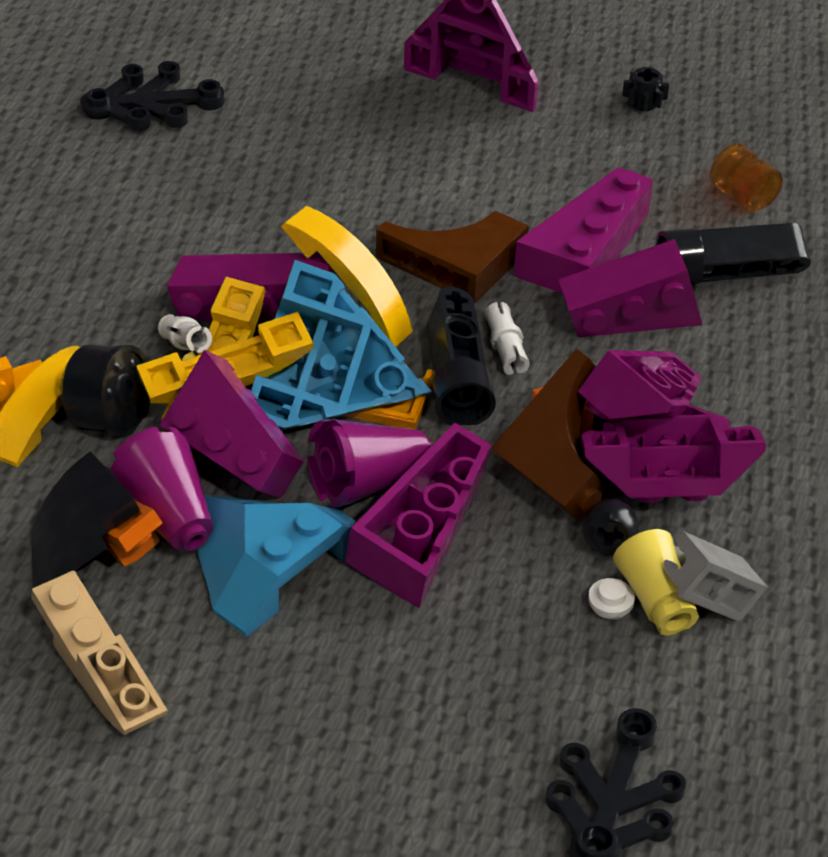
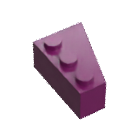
M675 239L558 279L578 337L703 325L689 274Z
M204 350L160 423V426L169 432H172L169 427L177 428L185 435L190 446L258 491L281 498L304 460L276 423L265 414L256 402L257 399L253 393L243 385L234 373V368L228 360Z

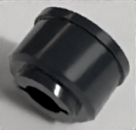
M83 345L73 353L65 366L60 385L63 408L71 424L81 430L108 432L117 436L133 434L147 415L151 403L136 367L148 362V360L138 347L132 345Z

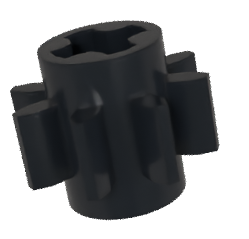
M641 67L635 70V72H631L629 80H624L622 96L628 97L627 105H632L640 111H651L656 107L661 108L662 100H667L669 84L663 83L664 75L651 67Z

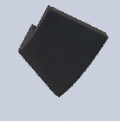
M91 451L63 474L44 500L31 530L33 588L73 570L76 571L108 549L102 536L140 511L134 497Z

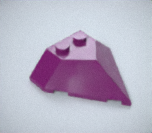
M444 0L404 42V70L436 80L448 66L500 82V102L531 112L535 111L538 79L496 0Z
M689 405L684 412L626 419H608L603 422V431L589 430L581 434L585 458L629 498H637L638 501L645 503L660 502L664 497H681L687 501L697 502L708 499V496L721 495L766 452V442L758 428L749 425L729 427V418Z

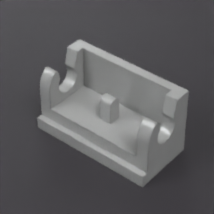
M685 531L676 540L680 551L686 555L685 564L678 569L677 564L667 559L664 561L665 571L679 588L676 593L680 598L736 621L744 618L768 588L743 557Z

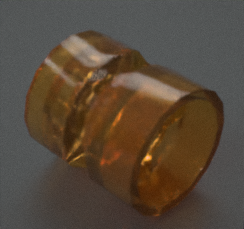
M734 143L725 148L715 159L710 171L711 182L727 195L732 196L733 200L750 213L769 206L782 188V174L766 161L758 160L757 155L742 143Z

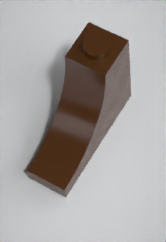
M497 211L472 225L443 231L409 229L385 221L376 229V258L441 289L445 287L460 288L469 293L474 299V303H476L515 266L516 241L528 233L529 225Z
M576 348L491 449L506 465L578 521L592 505L601 501L602 494L607 487L589 468L581 447L580 423L587 399L578 390L596 366L589 357Z

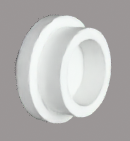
M606 578L595 582L591 586L588 601L597 615L605 619L615 620L622 618L632 610L635 602V593L624 581Z

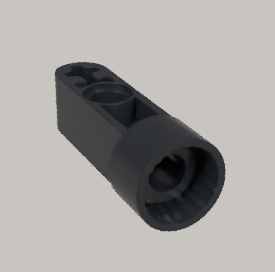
M796 223L660 231L655 244L656 246L675 239L687 268L691 285L699 284L700 282L800 273L811 264L802 227Z
M445 287L440 290L427 323L432 363L435 371L432 386L436 411L439 418L451 426L454 423L459 425H478L492 415L496 406L491 373L485 363L475 303L472 296L466 291L456 287Z

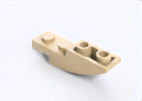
M74 570L32 588L31 599L53 633V645L99 711L120 733L126 735L167 715L168 710L122 635L115 636Z

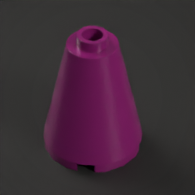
M335 419L320 420L313 425L308 436V443L315 442L314 456H307L310 481L321 502L329 498L331 504L328 506L329 508H341L393 486L433 444L418 429Z
M157 427L147 428L130 436L121 443L112 453L116 460L111 469H109L108 465H106V468L134 497L135 501L154 509L162 521V524L155 531L173 548L180 551L199 549L208 541L213 530V523L190 444L185 435L177 428L169 427L172 432H160Z

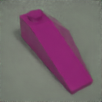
M608 350L578 392L588 400L587 408L604 420H608V418L626 419L684 412L689 406L690 400L695 394L694 391L697 389L702 377L673 352Z

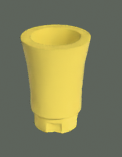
M652 529L640 532L623 542L613 556V563L631 586L648 619L656 625L661 635L669 636L691 628L697 622L699 615L694 603L679 597L676 593L679 588L665 571L664 561L666 559L677 564L678 569L681 568L671 534L665 530Z

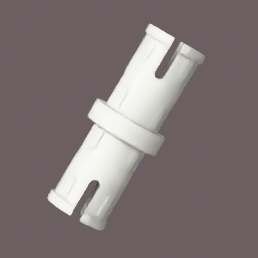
M497 302L492 303L484 312L485 319L491 330L490 343L492 348L498 350L503 370L507 375L513 374L512 362L517 374L525 373L530 363L522 346V331L514 324L510 308L506 303H500L503 314L500 313Z
M168 314L161 318L158 323V331L161 337L168 339L174 347L180 350H195L197 353H201L207 350L212 343V335L209 329L201 327L191 317H179L177 315L175 317L173 314ZM173 327L178 330L177 332H173L170 330V328ZM195 334L199 336V339L193 338L192 335Z

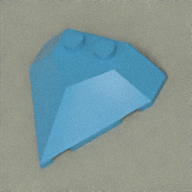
M297 260L294 261L275 319L298 312L313 341L314 348L291 365L267 378L256 375L251 392L269 419H272L279 429L287 430L320 420L344 416L431 394L432 391L422 379L418 380L405 364V358L363 307L359 308L345 291V285L337 275Z
M204 494L213 523V530L208 541L197 549V553L209 591L213 613L244 636H249L279 612V588L326 551H329L342 561L346 558L350 530L357 521L341 510L312 503H276Z

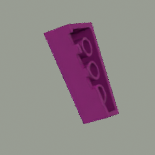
M619 167L614 169L516 241L514 277L563 294L558 279L617 259L649 214L653 179L640 175L635 171Z
M315 252L308 259L303 253L182 255L167 288L177 316H187L192 319L212 322L213 318L210 310L225 277L262 286L266 292L255 329L258 331L259 324L275 319L295 260L334 274L336 272L319 252Z
M454 423L351 527L345 562L398 597L420 608L483 480L491 444L459 424Z

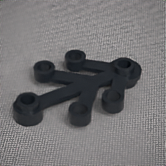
M174 61L160 63L158 65V75L132 94L124 93L131 87L140 86L144 82L143 68L138 64L125 65L121 69L122 78L106 89H92L80 99L81 109L88 117L92 119H106L111 116L128 124L135 131H143L150 127V114L165 121L170 127L180 128L188 123L187 108L184 105L174 103L195 102L200 109L209 111L219 109L225 103L224 89L218 81L213 79L201 81L196 89L161 91L169 84L177 83L180 80V66Z
M632 708L624 711L619 716L616 739L621 746L607 785L590 761V752L586 746L580 743H569L562 748L560 754L561 768L566 773L576 776L598 810L595 820L591 822L576 801L577 792L570 782L556 780L548 785L545 799L547 806L552 811L561 813L574 833L570 844L572 857H620L622 849L649 839L655 842H663L670 838L674 825L673 817L666 810L658 808L646 812L642 820L614 829L619 816L660 800L667 803H676L685 794V778L680 773L672 770L663 771L658 775L657 779L627 790L640 751L650 748L655 740L657 722L648 711ZM631 732H636V733H639V734H641V735H633V734H630V733H631ZM576 755L583 760L581 762H572L567 757ZM665 783H673L678 787V789L667 790L662 785ZM555 793H564L569 798L567 800H558L553 795ZM659 821L665 824L666 827L664 829H655L649 823ZM598 846L602 848L603 851H594L589 849L588 847Z

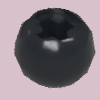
M603 499L592 505L586 512L582 521V533L594 551L605 556L614 555L623 542L639 533V521L635 512L628 504L618 499ZM608 522L617 524L613 532L605 531Z

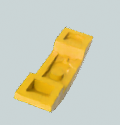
M305 206L281 226L307 259L316 251L320 253L369 311L370 317L395 347L413 332L406 307L392 280L371 252L347 229L327 215L309 206Z
M225 277L210 310L213 318L209 327L212 343L207 351L210 352L253 337L266 292L264 287ZM172 403L167 405L161 420L165 417Z
M295 312L259 324L258 336L210 352L228 360L234 368V373L246 387L254 383L256 375L267 378L291 365L314 348V344L299 313ZM175 352L137 365V372L151 403H173L201 355L181 361L178 353Z
M79 346L67 347L46 359L20 384L0 411V461L18 467L42 441L41 429L63 406L60 392L62 374L73 353L80 348Z

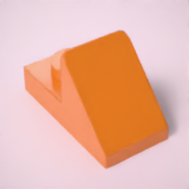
M137 501L136 503L140 511L102 536L108 547L107 550L123 566L138 561L159 542V537L154 530L162 524V521L154 509Z

